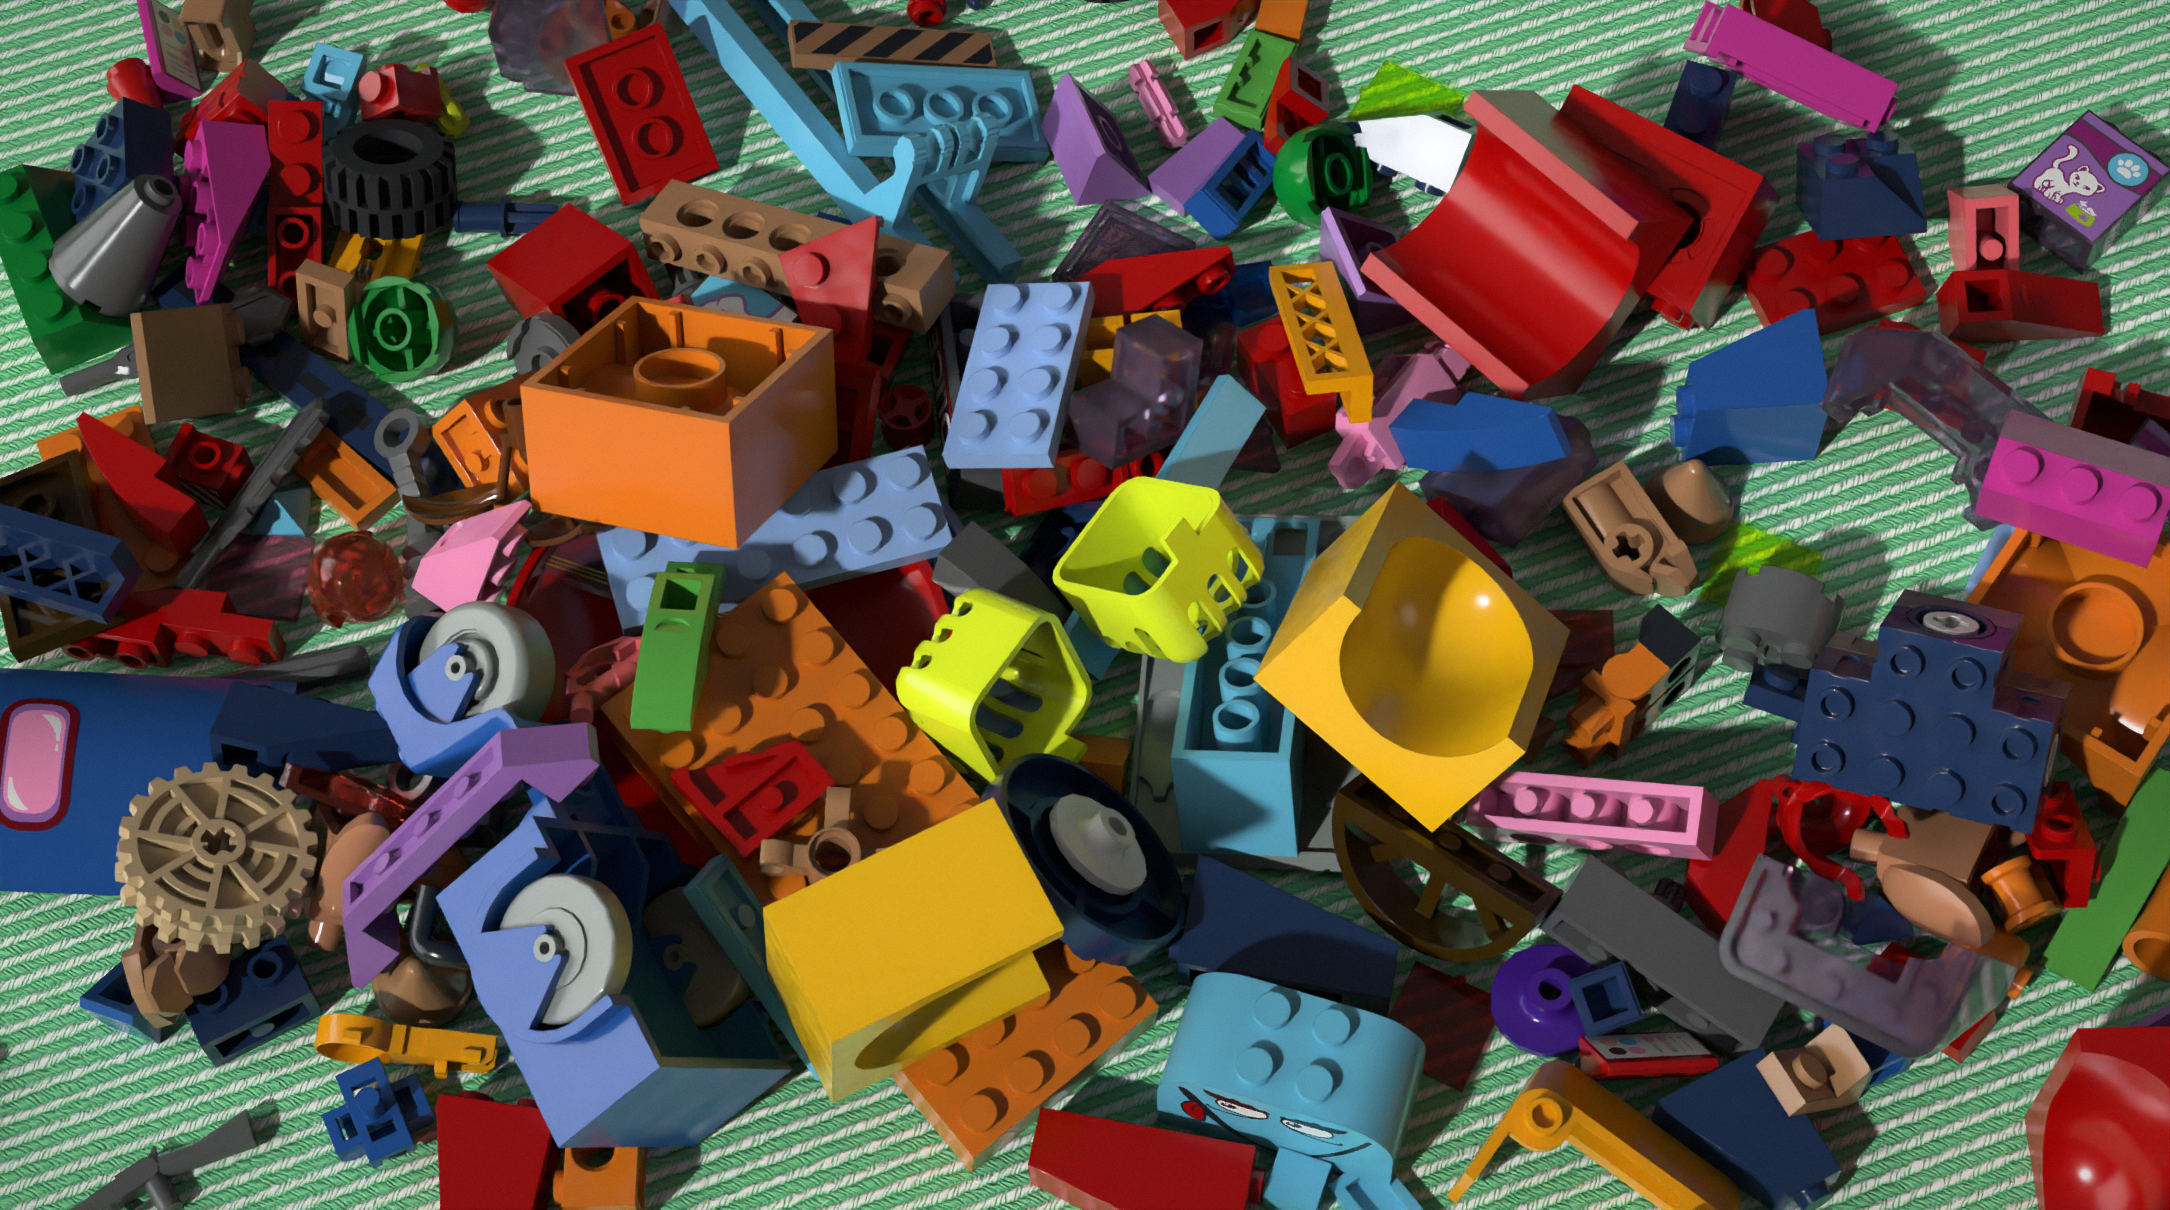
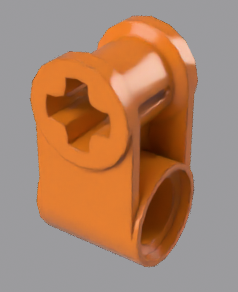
M2028 855L2008 860L1984 873L1979 878L2007 933L2013 932L2017 934L2066 909L2063 908L2055 885L2041 862L2036 863Z

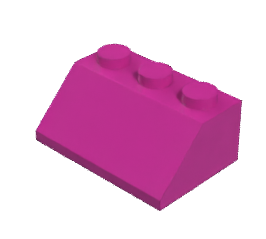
M2010 409L1983 481L1974 514L2147 568L2170 507V457Z

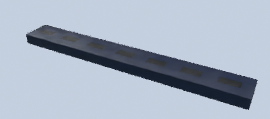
M187 260L151 291L150 295L154 303L163 310L197 306L194 288H188L186 284ZM220 283L209 305L233 302L236 294ZM285 331L275 334L272 341L251 347L248 344L238 346L241 367L247 366L250 376L295 410L299 411L316 398L323 396L330 403V420L324 429L328 427L377 472L397 486L389 460L381 456L374 445L375 431L381 420L388 413L392 412L389 408ZM407 428L399 435L396 446L404 442L410 428ZM431 441L426 452L420 458V463L432 496L465 489V485L440 446Z

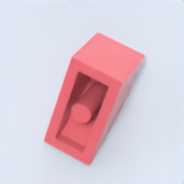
M2001 184L1947 189L1948 243L1955 271L1992 269L2019 271V195Z

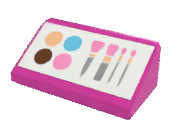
M137 0L151 72L164 102L172 104L201 96L203 88L188 26H181L178 21L180 14L156 0Z

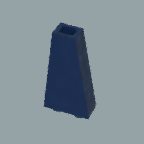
M1199 855L1195 876L1184 874L1181 892L1185 895L1186 910L1188 911L1184 929L1181 928L1178 934L1170 941L1168 962L1177 964L1178 985L1192 987L1194 979L1204 973H1234L1388 1018L1397 965L1398 943L1211 857Z

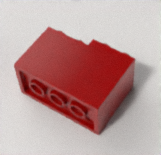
M1574 84L1560 112L1695 218L1636 306L1643 308L1646 300L1653 303L1650 308L1660 313V317L1688 332L1693 324L1708 331L1781 198L1765 176Z

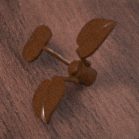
M521 395L510 398L502 403L508 431L499 433L502 448L497 485H479L430 497H413L402 494L404 506L414 519L429 525L453 524L493 510V503L506 497L512 448L519 450L521 458L527 459ZM557 515L558 518L544 520L529 526L527 529L530 531L525 538V542L535 547L560 545L577 540L582 535L593 536L615 529L617 526Z

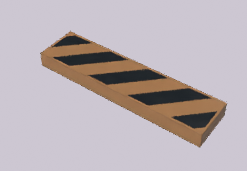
M790 20L787 35L793 68L832 70L835 62L840 61L997 69L990 33Z

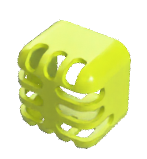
M1142 476L1125 481L1108 496L1059 560L1053 570L1052 579L1096 638L1109 647L1124 648L1126 651L1139 654L1146 653L1150 657L1159 659L1169 658L1173 662L1184 664L1198 661L1208 652L1207 642L1222 634L1228 626L1226 616L1242 607L1247 600L1246 590L1260 582L1265 566L1259 547L1218 491L1208 487ZM1149 547L1165 562L1170 564L1160 578L1155 577L1143 565L1142 557L1145 550ZM1239 554L1248 565L1247 573L1241 583L1235 576L1238 570ZM1133 573L1149 590L1138 595H1128L1123 587L1126 575ZM1216 574L1218 576L1208 589L1207 585L1210 577ZM1227 589L1231 596L1223 602H1218L1220 596ZM1207 625L1206 630L1201 635L1197 629Z
M971 588L957 596L951 615L944 614L935 624L934 635L931 641L924 640L919 644L914 652V661L911 667H902L896 679L897 696L900 703L907 708L906 711L910 716L909 718L925 733L962 777L987 787L1013 760L1022 755L1047 753L1078 763L1088 750L1085 743L1069 735L1089 707L1092 697V684L1060 620L1053 613L993 590ZM973 605L967 614L961 616L969 606ZM952 630V635L947 639L948 632ZM1021 648L1027 649V650H1029V651H1032V652H1034V653L1040 655L1041 657H1038V656L1033 655V654H1031V653H1028V652H1026V651H1020V649H1021ZM926 661H929L928 666L920 669ZM998 678H1000L1010 687L1042 700L1043 704L1037 711L1028 713L1002 703L988 692ZM981 704L990 712L1023 726L1022 733L1015 738L1009 739L976 725L975 719L978 706ZM988 746L1004 752L1003 758L998 763Z

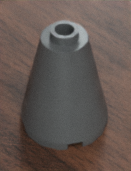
M139 175L58 238L51 249L53 250V255L49 259V269L59 287L80 305L87 299L102 307L98 314L106 317L127 318L130 317L131 313H139L150 297L182 210V199L175 185L159 175Z

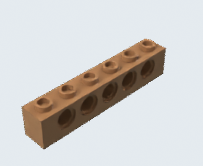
M673 179L670 180L639 216L649 259L790 297L793 296L778 255L850 226ZM879 233L875 275H878L877 290L873 293L871 306L874 319L927 333L956 294L951 253L947 250Z

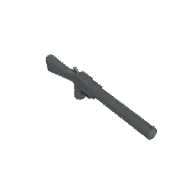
M244 1109L193 1145L162 1156H158L157 1148L152 1147L148 1157L140 1159L115 1175V1180L69 1210H121L146 1193L151 1199L134 1210H146L153 1204L157 1210H180L183 1207V1203L168 1180L169 1178L258 1147L255 1130L248 1110Z

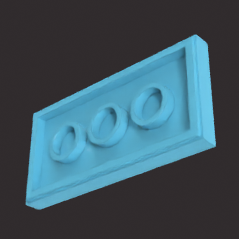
M836 61L832 69L831 75L849 156L894 157L893 150L897 140H899V136L915 131L923 135L924 139L927 136V131L932 126L939 124L945 126V123L957 119L963 124L965 123L967 127V124H970L971 116L986 111L995 115L998 125H1000L999 138H997L998 143L991 161L1045 163L1051 152L1041 128L1043 119L1031 70Z

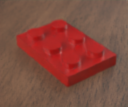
M661 21L562 60L622 207L660 193L671 179L687 182L720 168Z
M1814 231L1806 232L1754 248L1738 275V279L1763 328L1803 309L1815 308L1819 336L1923 305L1926 296L1924 287L1895 235L1819 241Z

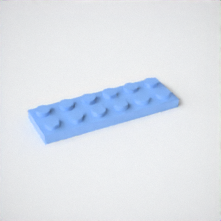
M923 445L817 471L738 549L618 526L611 531L596 535L623 635L628 637L643 633L657 572H665L668 561L725 564L726 586L718 613H722L738 606L784 571L803 592L938 557L939 553L953 540Z

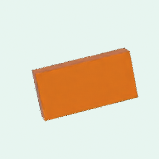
M328 427L321 431L290 470L306 486H310L318 497L359 534H363L401 501L398 490Z

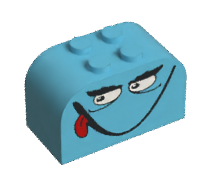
M1226 972L1204 973L1197 976L1193 981L1157 1089L1158 1122L1215 1139L1256 1146L1257 1152L1274 1157L1277 1156L1279 1147H1283L1331 1163V1174L1341 1176L1346 1172L1359 1176L1362 1182L1388 1189L1396 1170L1422 1082L1426 1047L1423 1041L1411 1030L1384 1016L1244 975Z

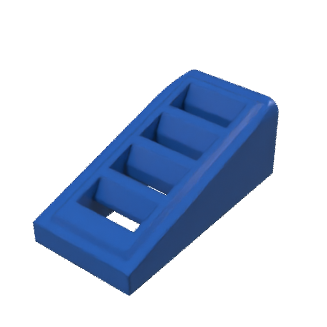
M1254 128L1244 135L1183 204L1184 209L1216 240L1223 239L1235 230L1273 185V167L1276 155L1263 147L1264 138ZM1245 153L1266 172L1264 176L1244 157ZM1233 168H1234L1253 188H1251V187L1233 170ZM1220 183L1239 201V203L1220 185Z

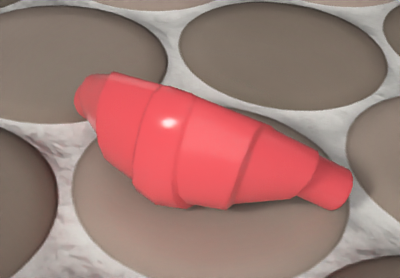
M622 636L598 647L591 648L585 651L564 674V704L570 709V721L572 723L588 722L591 724L594 719V713H600V706L635 681L642 636Z

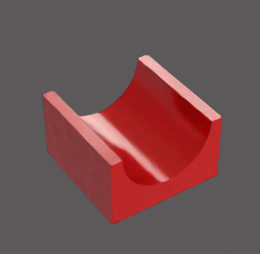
M1473 90L1462 109L1477 120V134L1471 154L1459 177L1437 207L1415 229L1391 246L1376 252H1370L1360 271L1513 400L1525 402L1575 394L1695 218L1535 91Z

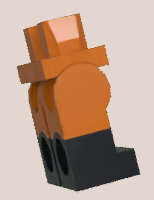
M1659 603L1642 618L1639 643L1628 653L1618 654L1610 658L1603 666L1601 675L1593 669L1581 680L1578 703L1566 716V723L1571 731L1563 738L1562 747L1585 768H1588L1604 752L1617 761L1628 750L1631 740L1638 737L1691 688L1695 670L1694 664L1697 662L1701 639Z

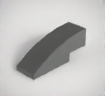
M973 520L938 555L931 580L955 597L967 589L985 588L1053 613L1060 620L1063 627L1071 615L1057 596L1023 561ZM1020 649V651H1026L1028 653L1041 657L1040 655L1027 649Z

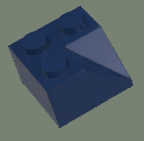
M1876 131L1875 133H1868L1866 138L1847 140L1838 135H1822L1816 137L1814 142L1797 143L1795 203L1819 241L1927 233V219L1916 153L1902 135L1892 131Z

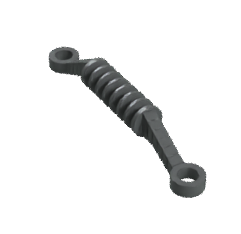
M407 408L395 409L388 413L379 423L374 436L375 449L381 456L389 460L402 501V494L413 497L432 496L420 463V458L426 452L431 442L430 424L413 410ZM407 428H410L404 442L396 446L399 435ZM402 503L408 516L406 521L409 528L407 529V539L402 544V556L406 560V563L403 565V577L407 580L404 584V596L408 599L404 604L405 615L408 619L420 614L440 618L446 611L413 589L412 584L421 559L445 534L443 525H429L414 519L407 512L404 503ZM402 761L393 762L387 773L386 785L388 793L394 800L414 810L421 807L447 781V778L423 775L419 785L410 791V781L415 772L410 770Z

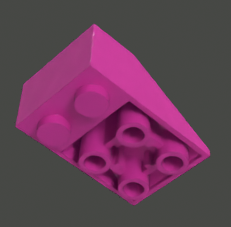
M201 120L195 140H188L184 153L185 170L183 175H176L178 178L177 190L183 204L179 240L182 247H188L189 258L186 264V284L188 288H194L197 306L209 305L247 233L246 230L256 209L271 167L264 125Z

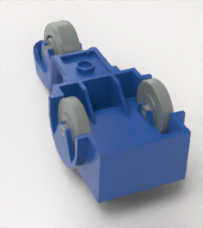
M471 601L450 609L440 618L422 614L410 618L396 628L368 679V686L375 698V708L379 715L387 722L399 746L398 754L400 759L410 770L421 775L451 778L500 730L572 723L570 720L565 719L550 724L538 722L549 704L554 688L556 667L553 648L544 628L533 616L519 608L488 601ZM600 756V765L593 778L583 787H576L560 803L521 779L533 805L524 816L518 828L444 890L440 886L419 883L409 935L412 950L419 959L426 963L454 969L471 970L478 998L487 1014L499 1026L558 1148L695 1146L792 1070L766 1021L770 1014L762 1003L758 1001H749L742 1006L751 990L750 986L682 892L700 871L698 865L683 863L667 832L644 829L634 808L625 806ZM439 905L458 944L434 939ZM713 1028L707 1032H699V1030Z

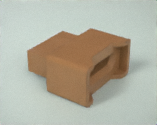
M254 0L184 1L178 21L181 26H188L198 47L199 65L203 71L231 73L245 59H249L257 35V30L250 17Z

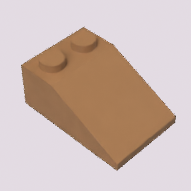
M232 302L130 314L145 425L246 409L245 399L252 396V382L248 367H241L238 345L244 344L245 331L241 314L233 312Z

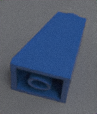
M1815 308L1796 312L1689 364L1685 385L1677 386L1676 389L1677 414L1670 416L1672 447H1681L1683 462L1699 459L1707 466L1815 460L1832 403Z

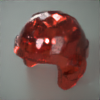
M359 530L357 532L349 531L336 534L327 539L309 561L307 587L311 605L317 618L333 628L340 629L344 622L354 624L378 622L386 618L397 607L403 596L404 578L399 559L394 553L393 547L384 541L380 542L372 537L373 532Z

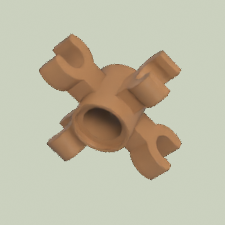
M827 786L824 829L815 833L808 845L793 844L776 839H763L760 852V874L768 876L807 875L809 883L813 884L836 873L828 872L818 865L817 861L826 853L839 852L845 855L850 861L847 866L849 867L886 848H860L857 838L848 831L851 788Z

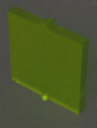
M1385 60L1369 85L1360 88V98L1345 120L1435 110L1455 116L1464 102L1465 95Z
M1731 520L1718 552L1710 554L1709 563L1712 566L1700 591L1699 598L1725 607L1736 573L1748 567L1747 576L1759 575L1761 566H1776L1794 570L1814 578L1823 554Z

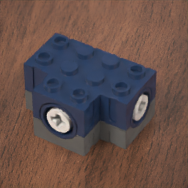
M1904 589L1881 623L1878 639L1869 641L1857 638L1855 634L1836 631L1810 668L1792 778L1808 782L1820 781L1830 784V787L1871 797L1873 794L1887 797L1892 802L1929 811L1937 809L1950 812V816L1988 825L1996 823L2011 827L2010 830L2032 835L2052 793L2074 683L2053 678L2051 681L2035 678L2034 674L2013 670L2017 650H2014L2015 642L2021 633L2024 614Z

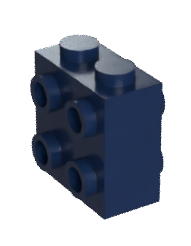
M122 96L109 114L104 113L99 118L94 133L85 144L81 143L76 147L71 158L70 170L75 174L76 188L71 209L72 213L76 214L77 223L139 175L148 174L165 177L178 189V178L174 175L173 169L176 138L172 135L171 112Z

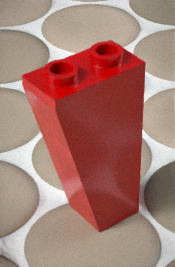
M461 1091L459 1096L439 1094L436 1104L440 1210H547L553 1187L554 1173L558 1167L562 1148H558L535 1100L520 1099L514 1105L494 1102L495 1100L491 1096L477 1091Z
M1040 1107L1028 1161L1032 1185L1082 1210H1247L1248 1203L1260 1205L1266 1169L1255 1167L1256 1146L1044 1107Z

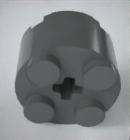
M1761 566L1759 575L1747 576L1748 567L1740 569L1736 573L1715 635L1717 644L1724 651L1722 662L1734 670L1747 673L1752 672L1754 663L1766 667L1769 664H1779L1793 669L1800 675V678L1808 680L1810 668L1836 631L1840 629L1846 611L1844 599L1837 593L1835 602L1831 601L1822 594L1825 586L1824 583L1794 570L1776 566Z

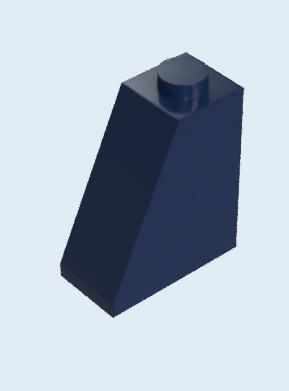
M1762 1046L1657 1100L1651 1119L1654 1124L1724 1173L1738 1188L1768 1209L1795 1210L1799 1208L1800 1210H1815L1834 1196L1831 1190L1842 1168L1807 1115L1801 1114L1789 1117L1756 1067V1064L1767 1056Z

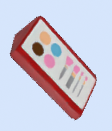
M1686 1031L1615 1033L1589 1039L1586 1035H1582L1578 1041L1581 1070L1595 1081L1692 1077L1715 1071V1068L1719 1067L1718 1058L1692 1034Z

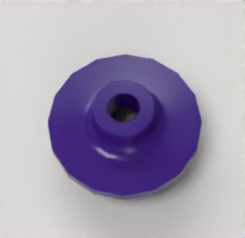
M1534 945L1514 953L1498 969L1490 991L1491 1014L1500 1033L1517 1049L1537 1057H1565L1578 1052L1579 1037L1586 1034L1567 981L1598 969L1567 947L1561 945ZM1545 988H1554L1561 996L1555 1000H1547L1539 992Z

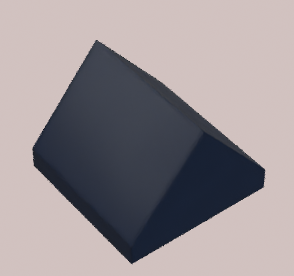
M1866 889L1865 901L1854 900L1839 924L1840 935L1858 946L1911 938L1910 935H1914L1913 926L1883 898Z
M1624 961L1567 981L1588 1039L1623 1030L1645 1019Z

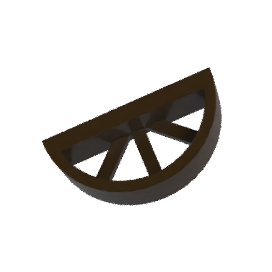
M1360 773L1337 791L1332 813V837L1336 858L1344 879L1365 912L1389 935L1417 952L1451 962H1476L1496 957L1514 947L1547 917L1564 893L1560 888L1449 819L1433 832L1429 831L1363 773ZM1407 857L1431 872L1421 898L1402 880L1389 860ZM1448 884L1472 898L1482 924L1457 919L1438 910Z

